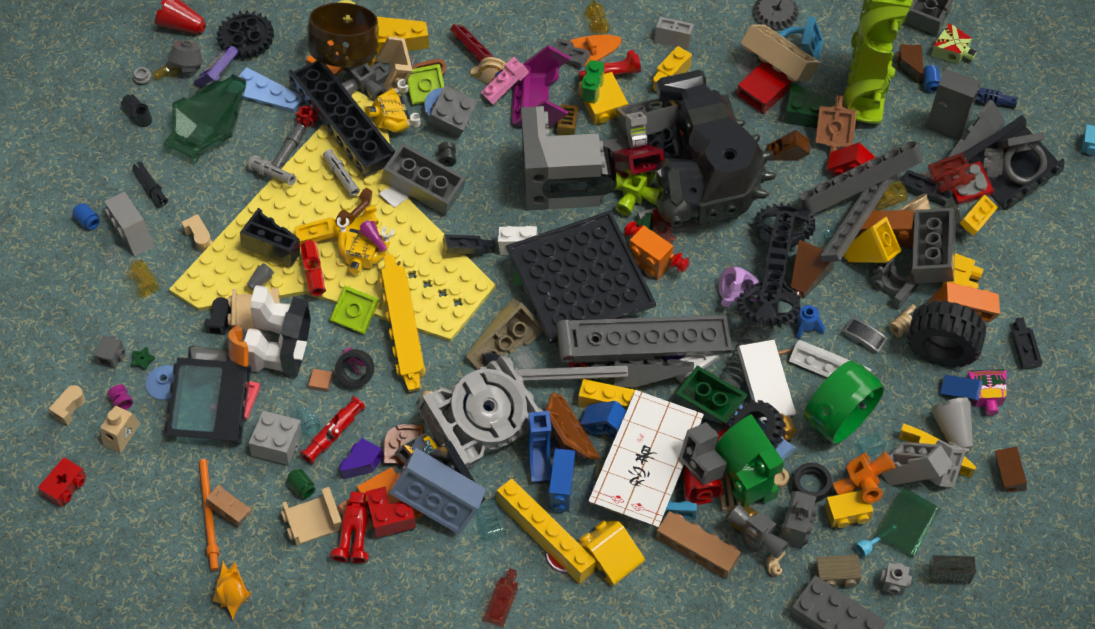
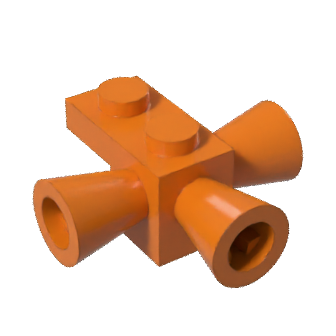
M886 451L873 462L865 452L850 461L846 466L850 477L833 482V486L838 495L851 493L858 487L862 490V498L866 503H875L881 499L883 494L882 490L877 486V484L881 483L878 474L895 469L896 467Z

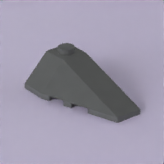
M989 100L979 112L974 126H969L963 140L960 139L948 156L945 165L947 169L962 161L964 154L1003 128L1005 120L992 100Z
M654 357L653 360L615 361L614 366L628 367V377L614 378V386L630 389V387L634 388L694 371V362L675 359L663 362L660 357Z

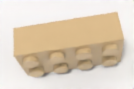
M750 25L741 41L746 51L753 54L756 53L761 61L769 62L773 65L772 68L774 70L787 74L786 77L793 82L810 80L820 64V61L766 25Z

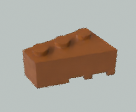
M872 211L857 234L860 236L882 218L887 217L899 246L913 249L915 211Z

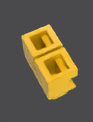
M955 253L954 283L977 289L979 283L969 281V278L980 281L984 269L974 266L975 260Z

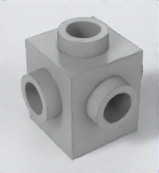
M889 563L887 569H883L881 573L882 591L903 596L905 588H910L912 576L908 575L910 567H905L901 563Z

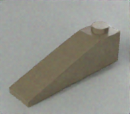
M512 299L499 312L467 353L466 357L477 369L482 366L485 367L486 365L481 353L493 352L499 356L507 352L511 354L516 351L515 348L523 344L527 346L543 332L542 326L521 302Z

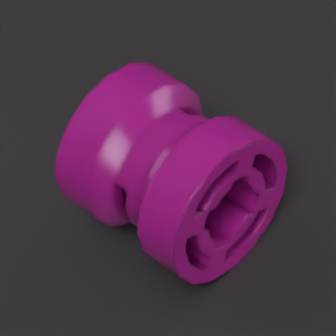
M123 384L113 386L107 392V396L113 402V407L118 406L126 410L133 405V400L130 395H127L128 391Z

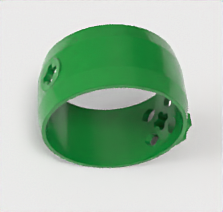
M854 360L847 361L837 368L816 390L804 409L803 418L824 439L833 444H838L848 438L868 418L881 400L885 387L863 365ZM861 402L866 403L865 409L860 408Z

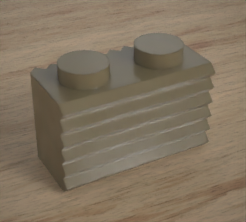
M858 555L816 557V576L832 587L844 585L846 588H852L860 583L861 570Z

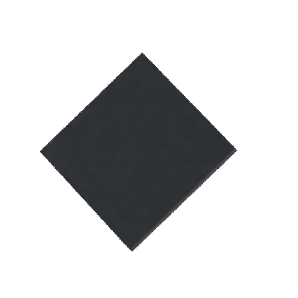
M611 210L506 245L508 255L549 344L558 341L556 327L558 321L623 319L656 307L653 295Z

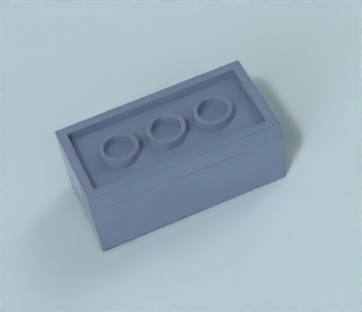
M415 448L397 474L389 494L460 535L479 509L486 489Z

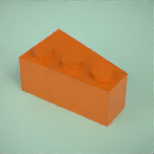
M946 282L929 299V303L938 300V302L948 301L949 303H959L963 307L967 306L971 311L978 313V316H981L984 322H991L1000 314L999 294L988 290L976 289L971 286L959 285L954 282Z

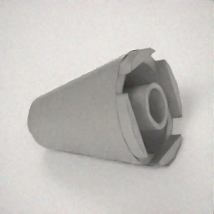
M966 397L948 400L949 403L944 405L942 402L934 405L931 408L932 415L947 442H952L966 449L965 454L969 453L970 449L973 448L970 399Z

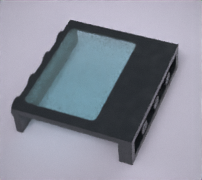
M177 358V363L173 366L174 382L171 383L170 387L172 398L167 408L169 419L165 423L166 436L171 439L186 437L230 441L233 444H241L251 366L249 364L248 366H242L231 361Z

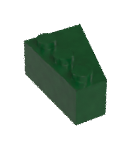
M791 83L785 123L817 128L820 106L832 107L835 106V101Z

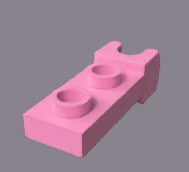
M515 57L505 64L506 68L481 92L492 104L515 84L518 79L521 81L529 73L526 67Z

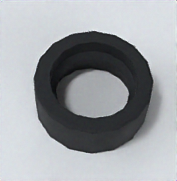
M353 349L339 357L336 362L335 372L342 384L347 387L357 388L363 386L372 378L375 366L373 359L368 353L363 350ZM352 357L362 360L366 366L365 375L357 380L348 377L344 371L346 360Z
M809 462L802 464L796 470L793 477V490L815 496V503L823 501L828 496L832 486V476L829 470L818 463ZM808 473L816 474L823 479L824 487L821 491L817 492L805 490L800 484L801 477Z

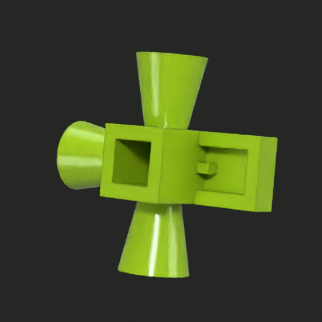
M651 170L632 175L629 174L627 178L614 171L610 174L607 188L623 191L624 194L623 198L615 205V209L620 214L630 216L635 202L641 204L643 199L657 206L656 200L660 199L662 191L659 188L651 187L656 179V172Z

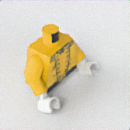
M400 79L397 83V88L394 89L393 87L375 99L372 106L366 107L365 114L368 117H374L377 127L397 133L404 132L411 125L413 127L421 125L419 113H413L409 116L402 95L398 94L399 92L406 93L408 91L405 79Z
M341 217L337 219V224L340 227L338 231V247L341 255L345 257V263L350 265L348 270L351 273L359 274L361 267L371 269L374 264L385 258L388 249L382 253L375 244L361 235L359 230L349 228L346 231V227L350 223L348 218H346L345 225L340 224ZM384 226L381 229L382 235L380 236L383 243L389 248V238L395 235V231L391 229L389 235H386L387 227Z

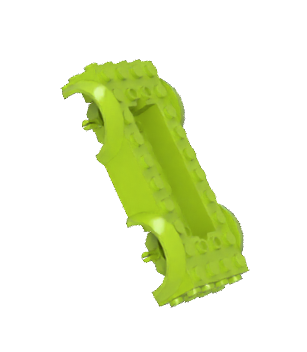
M863 0L862 11L864 12H861L858 27L851 38L853 58L850 60L849 68L851 72L848 74V86L843 95L844 108L857 110L856 120L872 124L882 123L885 94L888 92L890 80L895 75V68L892 67L894 55L892 52V42L897 37L898 29L903 28L901 24L905 22L913 0Z

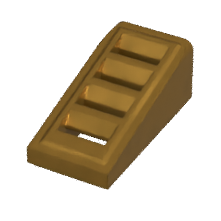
M561 104L562 109L574 110V112L568 111V115L573 116H565L558 121L557 135H575L579 106Z

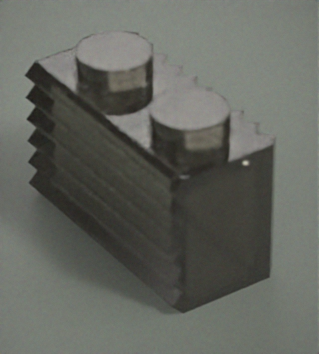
M932 555L929 562L931 583L939 582L941 584L943 582L945 584L947 582L949 584L951 582L953 584L955 582L956 584H971L976 574L974 556Z

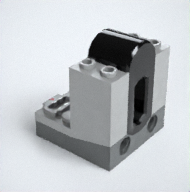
M544 106L521 107L522 152L527 211L600 207V200H604V195L611 193L617 186L614 152L610 148L603 146V141H599V134L549 136L548 112H544ZM586 182L587 184L584 190L553 191L551 189L553 183Z

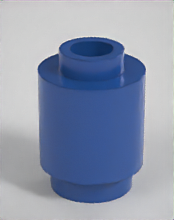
M928 65L923 69L924 89L929 92H936L941 80L940 70L935 65Z
M78 204L73 209V218L85 229L93 230L99 225V216L87 204Z

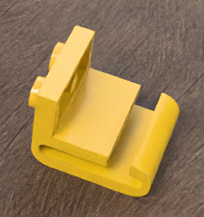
M603 520L595 526L593 532L585 533L579 538L580 542L578 543L596 560L595 566L599 571H604L607 576L604 579L611 586L616 585L645 562L644 556L624 526L618 521Z

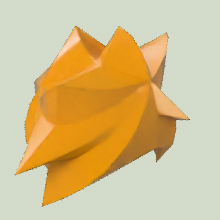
M223 561L220 576L216 580L217 585L213 601L220 603L221 607L227 606L232 619H234L238 608L244 601H248L247 599L251 596L252 591L248 592L246 590L236 563L234 562L228 569Z

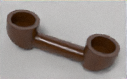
M364 188L359 195L361 203L351 213L341 210L336 217V223L339 217H341V225L346 224V218L349 219V225L353 223L355 218L371 205L372 190Z

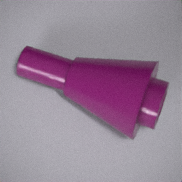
M367 220L360 225L359 233L375 244L382 253L388 249L381 240L374 221Z

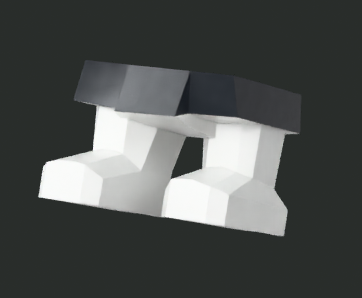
M256 285L250 305L256 329L249 328L244 341L248 345V364L251 366V371L258 372L265 367L283 371L284 377H297L311 323L308 301L293 296L291 304L275 303L268 287ZM257 329L280 334L279 342H268Z

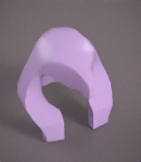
M730 266L726 268L719 279V294L723 299L721 302L722 306L729 308L738 299L740 293H743L744 289L749 290L750 285L759 282L758 279L741 267ZM757 298L750 299L754 303H759V299Z

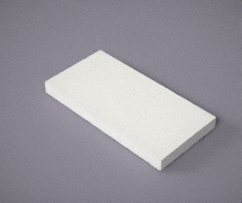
M770 340L737 347L751 399L756 402L758 400H762L765 403L768 402L779 413L794 416L796 412L775 341ZM765 417L759 418L763 422L767 421Z

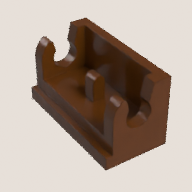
M1017 446L996 450L995 455L1006 492L1027 491V481Z

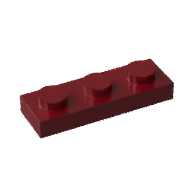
M457 24L451 26L450 30L454 33V37L465 45L464 47L475 55L477 61L481 62L484 58L494 57L465 26Z

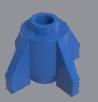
M806 305L800 308L798 319H794L799 327L796 338L800 340L804 331H811L813 329L823 334L825 327L819 318L817 307Z

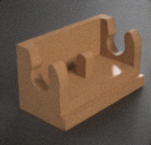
M219 484L206 498V505L236 527H239L252 511L249 506L240 502Z

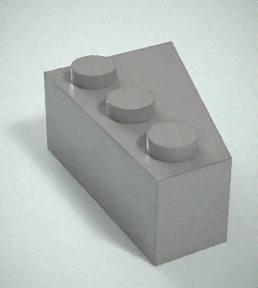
M125 192L104 201L107 206L104 209L106 215L111 219L115 229L117 228L121 238L125 239L134 256L155 247L144 219Z
M902 442L889 455L896 468L881 474L888 485L891 486L941 477L947 473L953 463L941 445Z

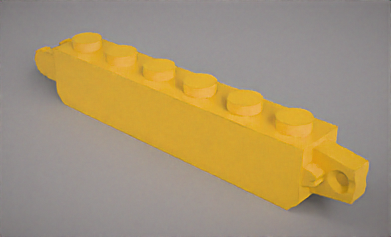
M388 254L384 258L385 268L381 269L382 276H379L381 287H385L386 292L383 294L384 304L388 305L389 311H386L388 323L391 322L392 328L389 329L391 340H395V346L392 349L394 357H398L399 364H396V371L398 376L401 375L403 381L406 382L409 392L421 390L420 378L426 374L408 277L405 268L397 265L393 254Z

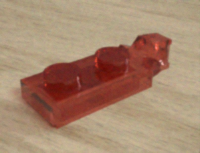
M509 568L506 577H501L498 581L484 616V621L504 627L518 591V583L515 582L517 570Z

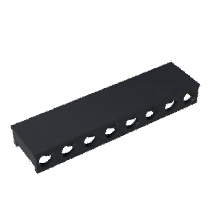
M315 61L296 71L289 70L290 84L305 103L312 108L313 113L365 178L383 169L394 155L395 150L328 66Z

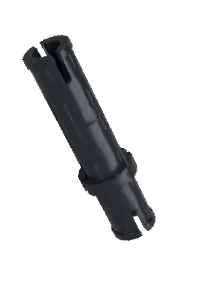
M137 162L140 168L138 169L134 164L133 170L147 188L148 195L153 197L157 206L163 207L164 205L161 200L166 205L168 199L163 194L161 186L156 184L144 164Z

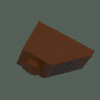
M900 44L899 51L895 53V62H898V67L903 73L916 83H921L924 74L922 45Z

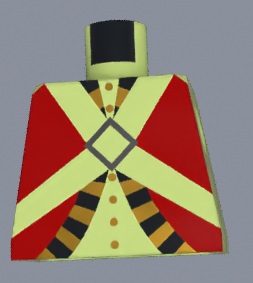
M949 23L934 44L931 56L959 64L963 57L973 61L977 51L969 48L972 38Z

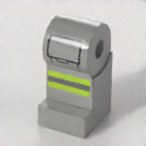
M642 112L625 114L630 148L646 146L647 117Z

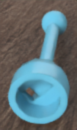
M892 524L887 531L870 542L868 540H860L854 544L855 551L862 558H865L872 552L873 544L891 532H896L898 527Z

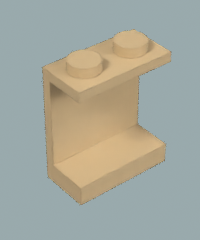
M388 36L376 58V62L389 63L391 72L382 86L387 91L393 87L394 89L397 88V83L400 79H405V82H407L413 72L405 39Z
M271 288V295L275 303H280L279 288ZM232 289V296L228 297L229 307H232V313L228 314V325H232V328L241 326L242 331H247L249 328L256 329L250 308L253 294H237L236 289Z
M329 487L321 489L323 497L288 508L287 502H283L284 510L281 511L284 522H289L290 528H287L290 540L295 539L296 545L341 531L342 521Z

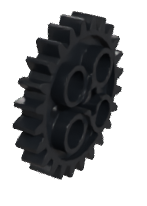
M246 10L245 14H242L239 11V15L232 13V18L227 16V22L221 21L222 26H218L219 31H217L218 44L220 49L223 50L231 46L236 47L238 53L235 55L236 59L242 56L243 60H245L246 56L252 59L254 54L259 57L258 52L265 53L264 48L269 49V44H273V26L271 21H268L267 16L262 18V13L256 15L255 11L249 14L248 10ZM242 24H245L249 46L245 42Z

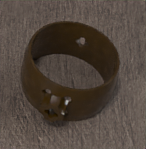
M339 2L321 5L310 13L307 24V45L309 53L314 59L335 67H356L370 62L375 57L378 48L379 25L377 16L371 10L357 4ZM350 15V18L353 20L346 22V19H343V17ZM332 40L334 45L330 46L327 42ZM347 42L349 47H344L342 44Z

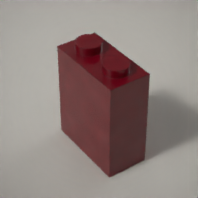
M650 145L612 151L614 169L631 175L655 170L657 165L664 160L663 149Z

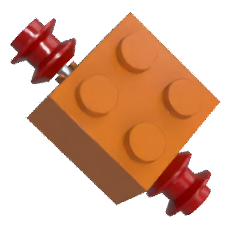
M636 221L629 222L625 226L624 236H631L629 249L638 267L644 270L647 276L658 280L669 268L673 269L676 267L677 273L685 272L690 265L689 257L683 259L681 252L674 255V246L649 228L642 225L637 227Z

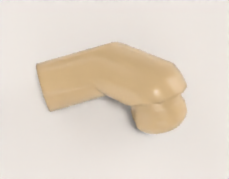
M785 551L777 559L772 554L767 558V569L770 575L776 577L782 573L779 561L786 554Z

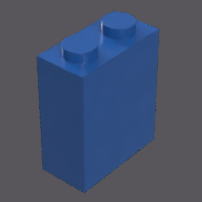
M555 449L549 490V510H553L556 513L570 511L575 471V451Z

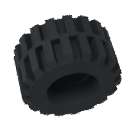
M750 400V404L746 402L742 404V409L738 407L736 410L738 412L737 415L732 417L734 423H731V427L750 414L755 420L765 417L767 418L765 435L775 449L778 447L776 445L778 442L782 443L784 439L781 436L786 434V431L783 429L786 427V423L783 421V416L770 403H765L762 400L757 402Z

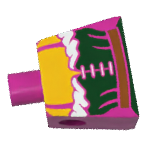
M1006 369L968 371L966 378L983 381L979 400H973L974 406L985 407L987 415H996L998 413L997 406H1002L1006 399Z

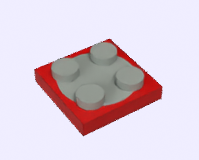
M980 161L945 172V177L958 205L994 193Z

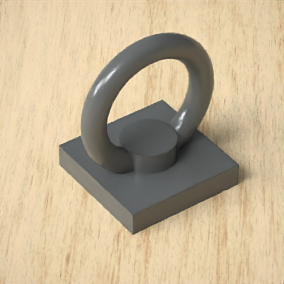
M1044 132L1009 138L997 143L998 150L1008 148L1003 158V168L1006 175L1013 182L1025 185L1046 170V155L1043 149L1035 144L1045 140ZM1033 150L1040 162L1038 171L1033 176L1027 178L1016 175L1011 168L1012 155L1018 152Z

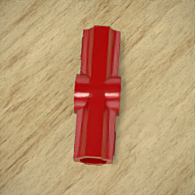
M312 240L304 241L303 244H300L309 293L315 297L322 296L326 292L317 243Z

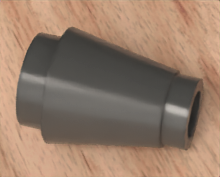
M262 263L261 266H257L246 284L254 291L256 285L262 286L272 279L274 272L265 263Z

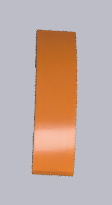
M235 326L228 333V356L235 363L248 366L247 342H242L241 326Z

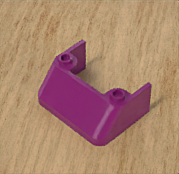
M547 45L523 63L529 73L521 81L518 79L514 84L513 124L522 127L521 107L544 106V112H548L549 127L568 115V111L548 101L549 86L558 80L559 68L570 60L568 55Z

